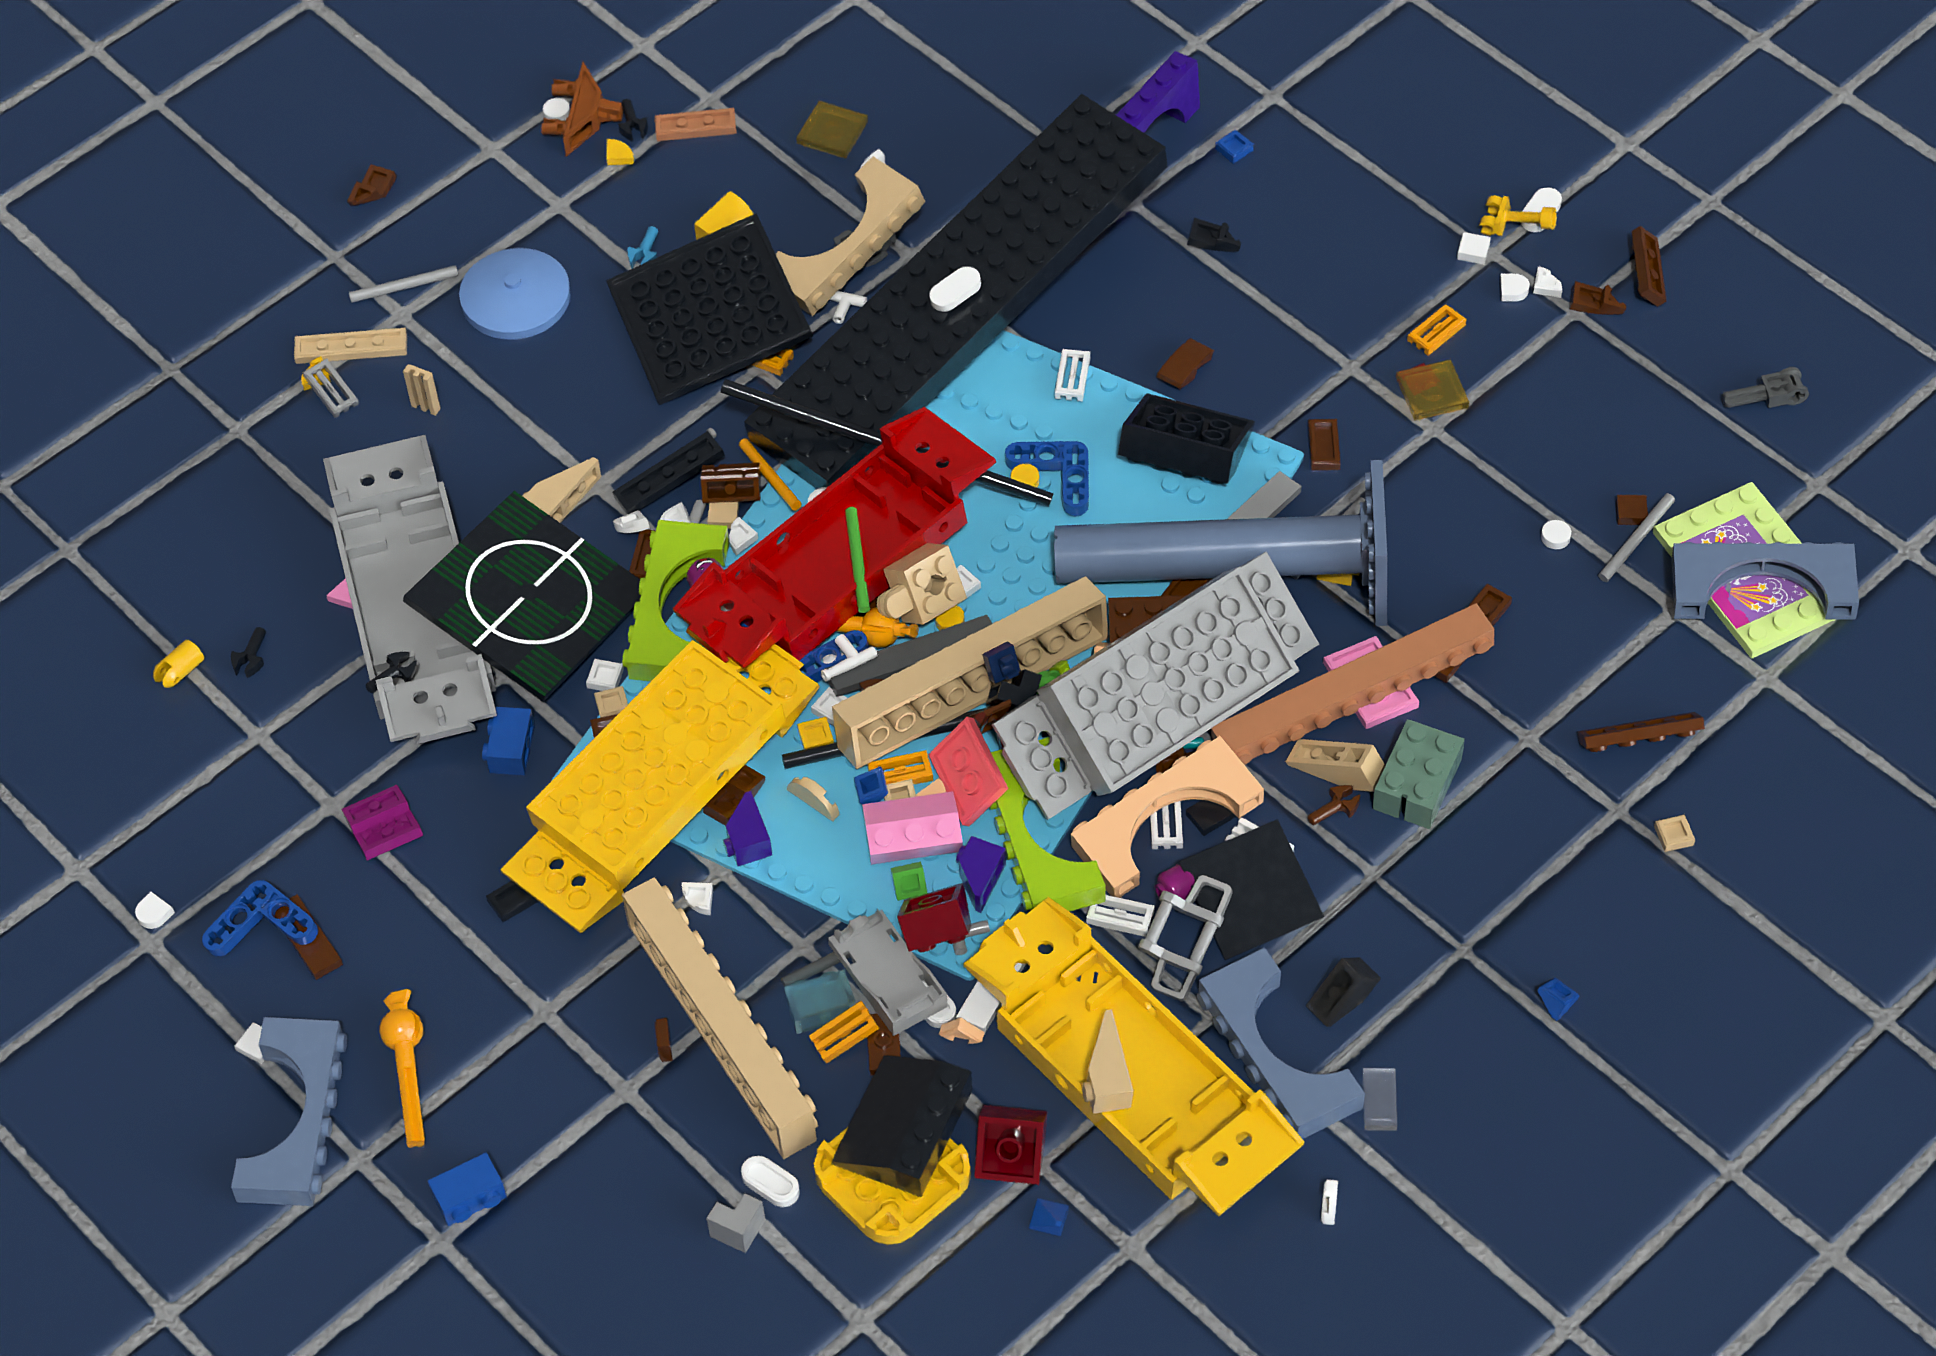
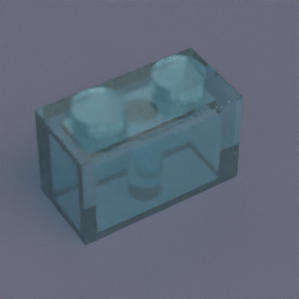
M845 970L826 972L820 977L807 981L799 980L790 986L784 987L786 1004L796 1034L822 1027L856 1004Z

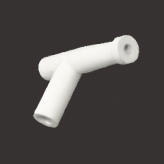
M837 291L829 299L839 302L833 316V321L837 324H842L850 305L862 307L867 302V297Z
M841 634L836 637L835 643L846 655L847 659L829 669L822 670L821 676L827 682L834 676L854 669L878 657L877 651L871 646L858 653L847 637Z

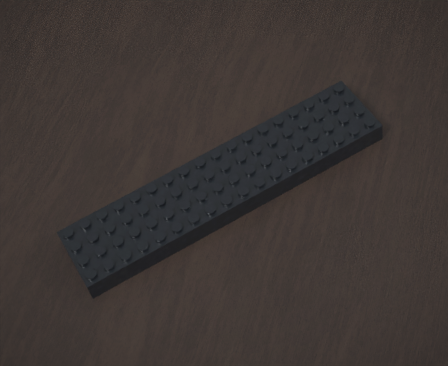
M1081 94L772 395L879 433L880 428L922 407H926L1168 167L1166 147ZM962 267H972L979 272L981 287L975 294L949 311H938L932 306L930 291L936 284ZM761 406L744 421L751 442L815 488L830 486L877 448Z

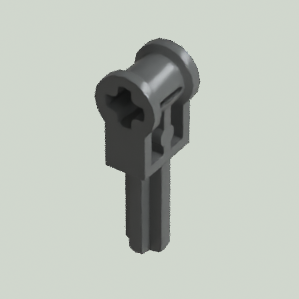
M1789 367L1777 373L1762 375L1760 385L1724 392L1722 399L1724 406L1728 408L1763 400L1766 401L1768 408L1785 404H1800L1808 398L1809 391L1801 382V371L1796 367Z

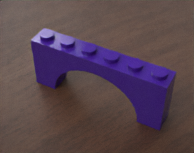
M1174 51L1116 116L1143 133L1162 113L1186 123L1200 108L1198 60Z

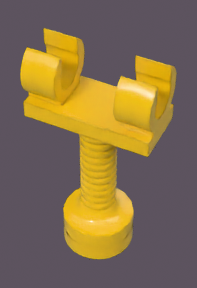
M1493 195L1488 198L1486 206H1489L1487 212L1491 215L1483 216L1480 221V226H1482L1481 233L1485 235L1497 233L1498 236H1502L1508 221L1540 223L1542 229H1554L1557 221V211L1555 207H1543L1539 213L1510 211L1511 207L1508 196L1501 198L1500 196Z

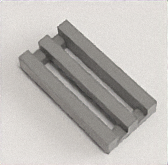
M328 359L303 372V377L334 418L340 416L342 411L344 413L347 412L352 405L355 407L359 404L356 396ZM325 368L348 400L344 401L321 369ZM313 374H315L318 377V379L322 382V384L325 386V388L337 402V406L333 403V401L330 399L327 393L323 390V388L314 378Z

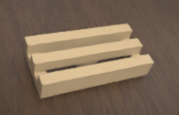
M408 364L403 370L411 406L417 408L420 405L422 411L426 412L430 409V413L436 416L440 410V404L433 374Z

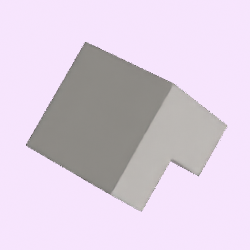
M745 1193L735 1210L716 1202L707 1217L710 1237L744 1253L747 1252L765 1222L763 1202Z

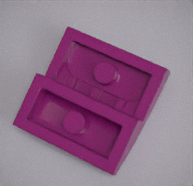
M398 785L341 809L367 860L423 836L421 828L410 811L407 800Z

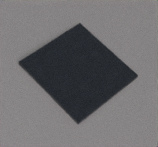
M1278 819L1178 862L1184 873L1188 871L1194 876L1195 883L1199 876L1205 875L1229 885L1233 891L1223 915L1222 925L1216 928L1213 935L1225 961L1324 918ZM1205 885L1200 890L1196 901L1199 907L1216 913L1224 892Z

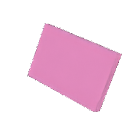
M1374 636L1324 657L1323 664L1329 672L1383 646L1377 636ZM1409 687L1406 690L1396 691L1386 696L1378 703H1371L1359 708L1355 714L1364 728L1369 729L1419 708V700Z

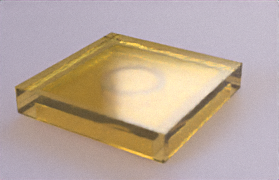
M818 101L797 136V144L846 158L866 126L868 115Z
M1451 359L1397 372L1396 379L1414 421L1469 408V400Z

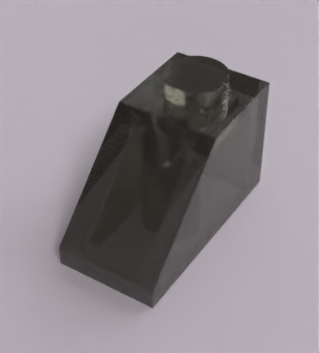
M1360 957L1341 958L1306 1007L1326 1027H1331L1363 1003L1381 977Z

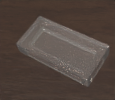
M1363 1068V1091L1365 1092L1364 1130L1397 1131L1395 1068Z

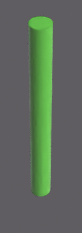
M849 507L845 510L854 583L856 582L857 606L860 613H866L870 611L867 583L864 581L865 567L858 515L855 507Z

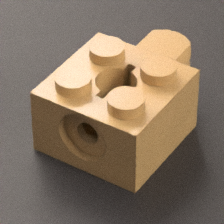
M926 543L884 568L883 570L890 589L878 596L877 609L882 616L898 619L901 617L902 622L924 625L967 599L949 546Z

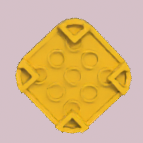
M848 1128L829 1143L824 1140L817 1148V1155L814 1161L816 1183L821 1191L867 1237L877 1243L887 1245L902 1243L915 1235L963 1194L968 1187L971 1177L967 1150L962 1143L958 1146L951 1138H949L922 1197L832 1165L831 1161Z

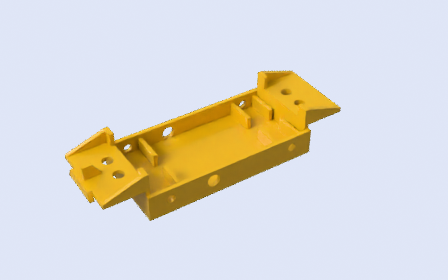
M692 640L526 806L532 824L538 829V832L500 869L501 872L571 927L582 933L623 902V889L775 733L780 737L787 733L820 688L818 683L799 670L804 665L802 662L774 644L743 669L730 657H728L729 660L725 663ZM746 671L749 673V677L746 678L739 672ZM768 687L771 689V693L768 694L761 688ZM724 771V773H723V775L721 776V778H720L719 780H717L718 777H719V775ZM559 859L564 862L561 869L550 868V864L554 860ZM578 876L586 879L582 886L572 885L573 879Z
M1047 897L1027 914L1020 911L1013 918L1007 919L1004 925L983 940L979 952L964 963V967L1002 1003V1007L997 1010V1029L1170 1200H1173L1189 1187L1216 1215L1220 1216L1304 1145L1303 1139L1260 1089L1255 1093L1091 936V927L1051 898ZM1041 944L1051 945L1053 951L1049 954H1042L1039 952L1038 947ZM1017 963H1027L1030 968L1025 973H1019L1014 967ZM1094 972H1098L1097 983H1093ZM1081 975V980L1077 981V978ZM1112 1009L1134 1091L1131 1108L1093 1114L1090 1102H1085L1082 1083L1087 1082L1088 1068L1105 1010ZM1248 1136L1252 1140L1248 1146L1239 1145ZM1224 1156L1227 1157L1228 1163L1226 1165H1215Z

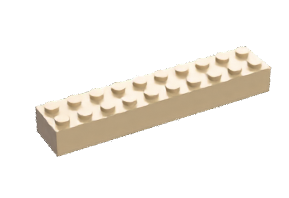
M1085 576L994 622L986 628L970 634L949 647L943 648L941 651L918 661L914 665L891 675L877 684L869 686L865 690L832 706L838 749L856 769H859L987 702L990 688L995 683L989 680L982 654L1007 641L1014 645L1020 670L1026 669L1038 674L1039 672L1047 671L1058 661H1066L1093 647L1098 642L1108 639L1106 596ZM1004 679V680H1002V681L1011 683V682H1012V679H1010V680Z
M654 877L623 893L622 898L628 927L782 1158L785 1159L816 1142L815 1128L818 1127V1123L813 1115L816 1112L813 1101L807 1094L804 1096L798 1089L800 1085L791 1070L786 1072L782 1066L784 1063L782 1056L775 1046L769 1047L766 1042L767 1035L763 1027L759 1023H753L750 1018L752 1015L746 1002L743 999L738 1001L734 995L736 991L731 980L727 976L724 978L719 973L720 966L712 953L707 955L703 947L705 945L700 934L696 930L693 932L688 927L689 921L683 909L675 908L672 903L674 899L666 885L661 887Z

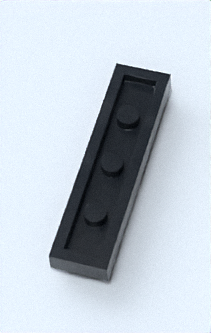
M707 431L612 493L627 514L639 511L702 470V465H711L724 457L725 454L720 445Z

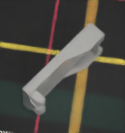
M877 909L869 917L859 915L857 918L849 920V924L842 931L839 929L834 930V935L828 938L829 946L893 1036L947 1008V993L932 972L912 951L909 952L907 944L882 910L879 911ZM890 935L894 937L895 942L891 939ZM847 954L852 958L853 964H850L846 959ZM924 980L929 987H926L922 981Z

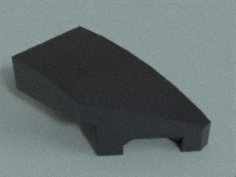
M1194 218L1187 245L1213 251L1238 252L1241 242L1239 239L1235 240L1232 237L1226 222L1220 226Z

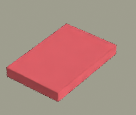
M966 717L928 754L939 778L945 786L946 792L953 791L959 820L964 826L973 824L1008 790L1007 784L974 718Z

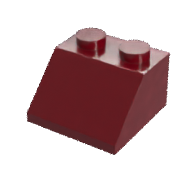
M963 883L903 901L897 916L909 952L917 949L920 953L934 949L937 943L948 941V944L960 942L966 938L965 935H968L971 929V920Z
M983 1105L978 1124L975 1178L1039 1185L1045 1147L1047 1111Z

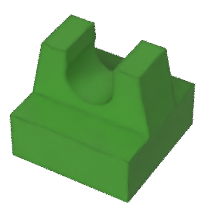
M921 862L891 868L897 901L927 893Z

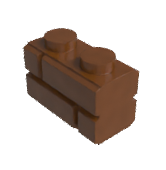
M760 463L719 464L717 467L715 465H702L701 489L703 503L757 501L761 499Z

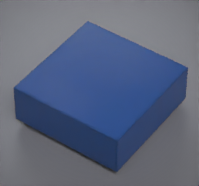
M1236 129L1215 143V149L1233 164L1251 153L1254 146L1252 142Z

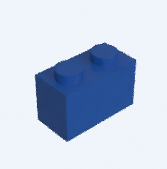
M496 707L497 716L489 718L487 732L490 737L489 742L483 745V761H487L489 773L525 775L535 729L532 710Z
M487 1152L427 1181L431 1194L448 1226L453 1223L464 1222L472 1214L484 1208H492L498 1205L502 1199L507 1198L503 1182Z

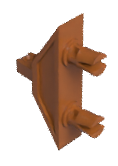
M582 62L579 77L576 81L553 79V96H574L569 117L564 121L543 118L544 123H542L541 131L542 135H564L563 142L567 157L600 130L601 122L622 121V103L603 99L602 91L585 63Z

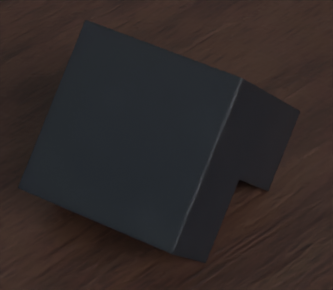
M1024 669L1019 672L1018 676L1012 679L1011 683L1000 681L992 685L986 704L993 705L1010 699L1012 704L1008 712L1012 711L1027 699L1037 695L1042 675Z

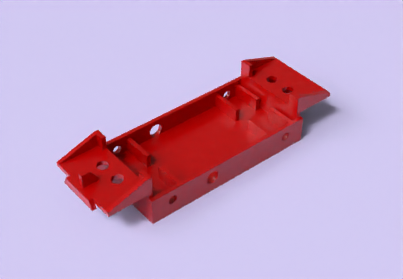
M922 407L880 428L883 442L881 445L724 570L715 562L709 565L675 605L673 611L690 625L686 632L725 663L729 660L728 657H730L744 669L774 644L800 661L844 625L848 619L859 612L856 598L857 585L856 582L854 583L845 510L849 507L857 509L865 567L864 581L867 583L870 603L889 588L884 568L926 543L942 544L968 523L963 500L959 498L958 494L996 463V459L929 409ZM918 447H929V450L925 453H918L916 451ZM938 462H949V464L944 468H939L936 466ZM783 533H786L784 540L777 544L778 538ZM723 606L728 611H722L721 607ZM743 622L748 627H742L740 623Z

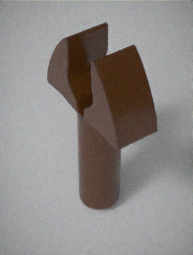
M1340 785L1330 788L1332 801L1307 816L1309 823L1316 825L1338 811L1345 812L1351 818L1359 806L1360 794L1351 800H1342L1353 793V786Z

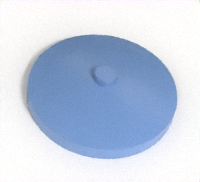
M527 248L505 249L482 258L465 274L459 291L461 308L467 321L483 334L500 339H522L547 330L563 316L568 308L571 296L569 279L562 265L546 253Z

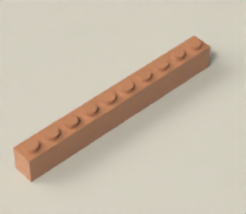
M1475 603L1220 722L1211 728L1212 740L1221 736L1241 762L1246 765L1257 756L1271 753L1287 742L1297 741L1305 734L1317 728H1325L1336 719L1356 713L1359 708L1371 703H1378L1396 691L1406 690L1413 683L1424 678H1431L1439 671L1450 666H1457L1475 654L1485 653L1494 646L1495 629L1478 604Z

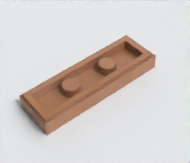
M734 108L655 115L657 141L737 134Z

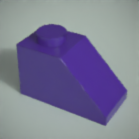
M746 792L726 824L727 838L723 839L727 856L734 857L737 867L773 856L770 837L752 792Z
M971 836L967 845L961 846L956 862L959 863L960 878L975 911L981 913L1006 866V848Z

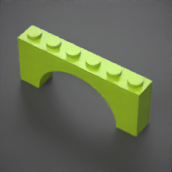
M658 520L656 531H651L650 534L651 554H646L644 570L646 576L641 578L639 583L640 602L636 601L634 604L633 615L636 620L634 625H630L628 631L630 646L629 649H625L623 652L622 664L623 667H627L629 679L652 681L690 643L675 635L667 627L662 619L663 606L670 591L679 581L687 576L690 566L695 561L703 558H713L722 567H725L730 544L727 526Z
M1050 737L1038 741L1041 745L1047 746L1050 742ZM1003 749L991 752L1007 784L1008 790L989 809L996 810L997 817H994L996 829L999 835L1004 834L1006 842H1003V847L1006 848L1007 860L1013 859L1015 867H1012V873L1016 885H1022L1024 892H1021V899L1025 911H1031L1047 897L1068 911L1106 902L1105 883L1096 860L1073 862L1060 859L1046 852L1033 840L1023 820L1024 811L1030 798L1026 796L1016 777L1013 776L1012 770L1002 755ZM1056 758L1053 764L1057 772H1060L1059 758Z

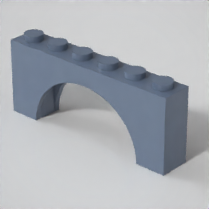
M1684 542L1673 544L1672 582L1674 619H1704L1707 603L1719 588L1739 578L1753 575H1770L1794 581L1809 590L1820 602L1825 619L1856 620L1859 596L1854 544H1844L1841 542L1832 544H1814L1811 542L1802 544H1784L1781 542L1772 544H1754L1751 542L1741 544H1725L1722 542Z
M1264 947L1199 979L1197 999L1204 1011L1209 1010L1213 1016V1023L1220 1035L1225 1034L1229 1040V1046L1236 1059L1241 1058L1246 1065V1073L1253 1084L1258 1083L1262 1092L1269 1098L1298 1135L1304 1139L1363 1109L1365 1092L1348 1068L1330 1074L1303 1072L1279 1060L1264 1044L1257 1030L1255 1016L1263 1000L1272 991L1280 987L1281 970Z
M264 1017L259 1039V1048L263 1060L282 1064L299 1076L306 1088L305 1106L297 1126L281 1144L255 1157L237 1158L231 1186L236 1202L314 1206L315 1195L320 1194L322 1189V1176L319 1175L321 1165L325 1166L327 1161V1147L324 1146L325 1138L330 1137L332 1132V1118L329 1117L330 1110L335 1108L337 1104V1090L334 1089L335 1082L340 1080L342 1076V1062L339 1061L340 1054L345 1052L347 1047V1034L342 1033L339 1021Z

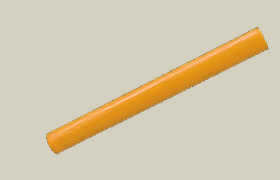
M747 438L742 439L739 442V447L753 463H760V472L792 510H798L802 505L800 500Z

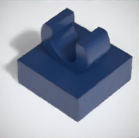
M1008 641L982 654L989 680L996 684L1004 679L1010 680L1019 675L1021 670L1014 645Z

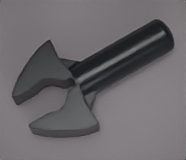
M622 100L621 103L626 122L618 124L619 132L626 139L633 142L631 131L633 130L632 128L640 131L641 138L644 139L648 131L647 117L637 119L631 100Z
M262 627L254 629L245 651L241 653L231 652V662L236 676L240 671V667L247 663V661H249L245 669L247 678L257 673L263 667L262 657L256 656L266 634L265 629Z
M395 652L387 655L386 662L390 665L389 668L366 683L367 691L370 693L376 692L378 689L375 680L392 676V679L402 678L405 682L411 681L416 670L417 660L407 667L398 668L400 663L409 659V652Z

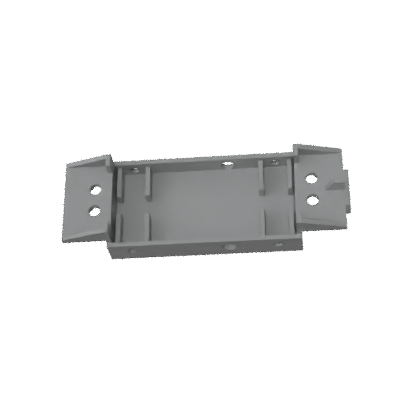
M421 435L324 458L323 461L334 507L329 508L369 679L372 680L389 668L390 665L386 660L387 655L391 653L409 652V659L400 663L398 668L407 667L417 660L414 676L409 682H405L402 678L392 679V676L375 680L378 690L373 693L380 719L385 718L390 741L394 742L417 736L415 739L416 744L476 730L475 725L471 722L497 716L491 693L496 691V686L490 664L482 658V654H475L403 602L404 595L459 544L443 481L437 482L426 436ZM393 471L403 473L399 479L390 478ZM367 477L375 480L370 486H363L361 484L363 479Z
M1264 552L1247 563L1218 575L1037 690L1038 695L1027 699L994 722L992 726L1004 745L1002 755L1012 770L1013 776L1016 777L1026 796L1034 801L1036 800L1045 818L1048 820L1092 791H1095L1097 796L1116 791L1300 671L1294 660L1319 645L1268 553ZM1042 731L1048 733L1050 737V742L1047 746L1041 745L1038 741L1039 733ZM1056 758H1061L1065 762L1063 772H1057L1054 769L1053 764Z

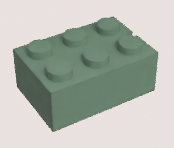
M1407 719L1375 787L1373 810L1399 818L1402 797L1407 798L1404 820L1430 829L1462 760L1465 739Z

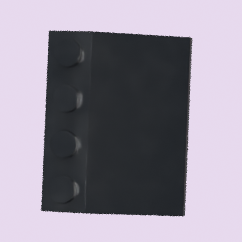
M1146 393L1123 423L1118 455L1124 456L1132 462L1143 461L1151 463L1159 469L1170 468L1181 471L1186 476H1200L1208 478L1213 483L1228 484L1236 472L1254 428L1255 421Z
M884 1055L831 1161L832 1165L922 1197L972 1092L971 1071L939 1060Z

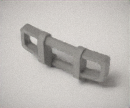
M1201 875L1186 900L1168 891H1162L1159 898L1161 904L1145 939H1141L1138 945V949L1159 960L1152 980V987L1156 992L1181 1002L1186 1000L1196 977L1200 975L1203 968L1201 962L1216 928L1221 927L1224 920L1223 915L1233 894L1229 885ZM1205 885L1224 892L1216 913L1193 904L1200 890ZM1172 908L1205 922L1190 959L1165 950L1156 944ZM1166 963L1189 972L1184 986L1179 992L1160 985Z

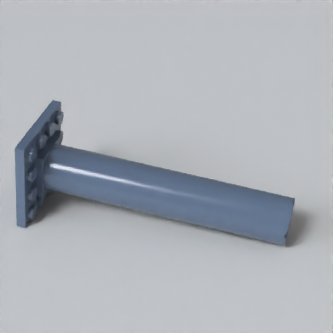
M1371 460V472H1365V502H1360V515L1055 526L1054 555L1057 584L1072 583L1085 576L1092 583L1212 579L1267 552L1280 576L1362 573V585H1368L1369 615H1375V626H1387V538L1383 460Z

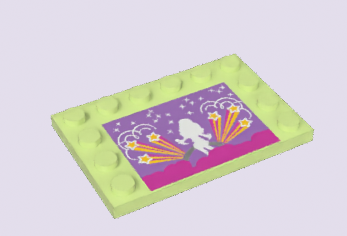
M1753 482L1655 525L1653 528L1654 536L1671 557L1673 544L1684 542H1722L1725 544H1741L1744 542L1772 544L1781 542L1784 544H1802ZM1753 575L1733 580L1719 588L1708 601L1709 606L1751 659L1836 620L1825 619L1820 602L1805 587L1794 581L1777 576Z

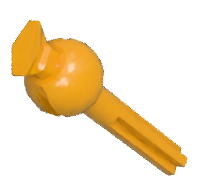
M877 607L868 611L864 617H851L836 630V632L844 633L852 630L862 631L867 637L868 644L877 648L888 647L898 637H905V635L915 639L919 633L917 624L907 626L905 623L899 622V619L882 616Z
M404 989L391 992L383 1000L390 1009V1012L383 1017L379 1033L383 1043L395 1051L407 1147L413 1148L415 1146L422 1147L425 1142L414 1047L419 1044L423 1036L424 1027L421 1018L414 1011L408 1009L407 1003L411 990Z

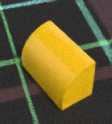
M729 191L694 223L696 240L753 215V212L739 196Z

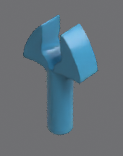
M650 226L639 248L628 247L627 253L631 269L634 268L635 262L642 257L644 258L641 265L657 258L656 252H650L658 234L656 227Z

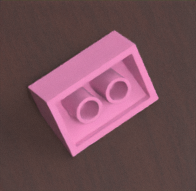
M953 791L862 804L871 865L959 852L963 845L959 815Z

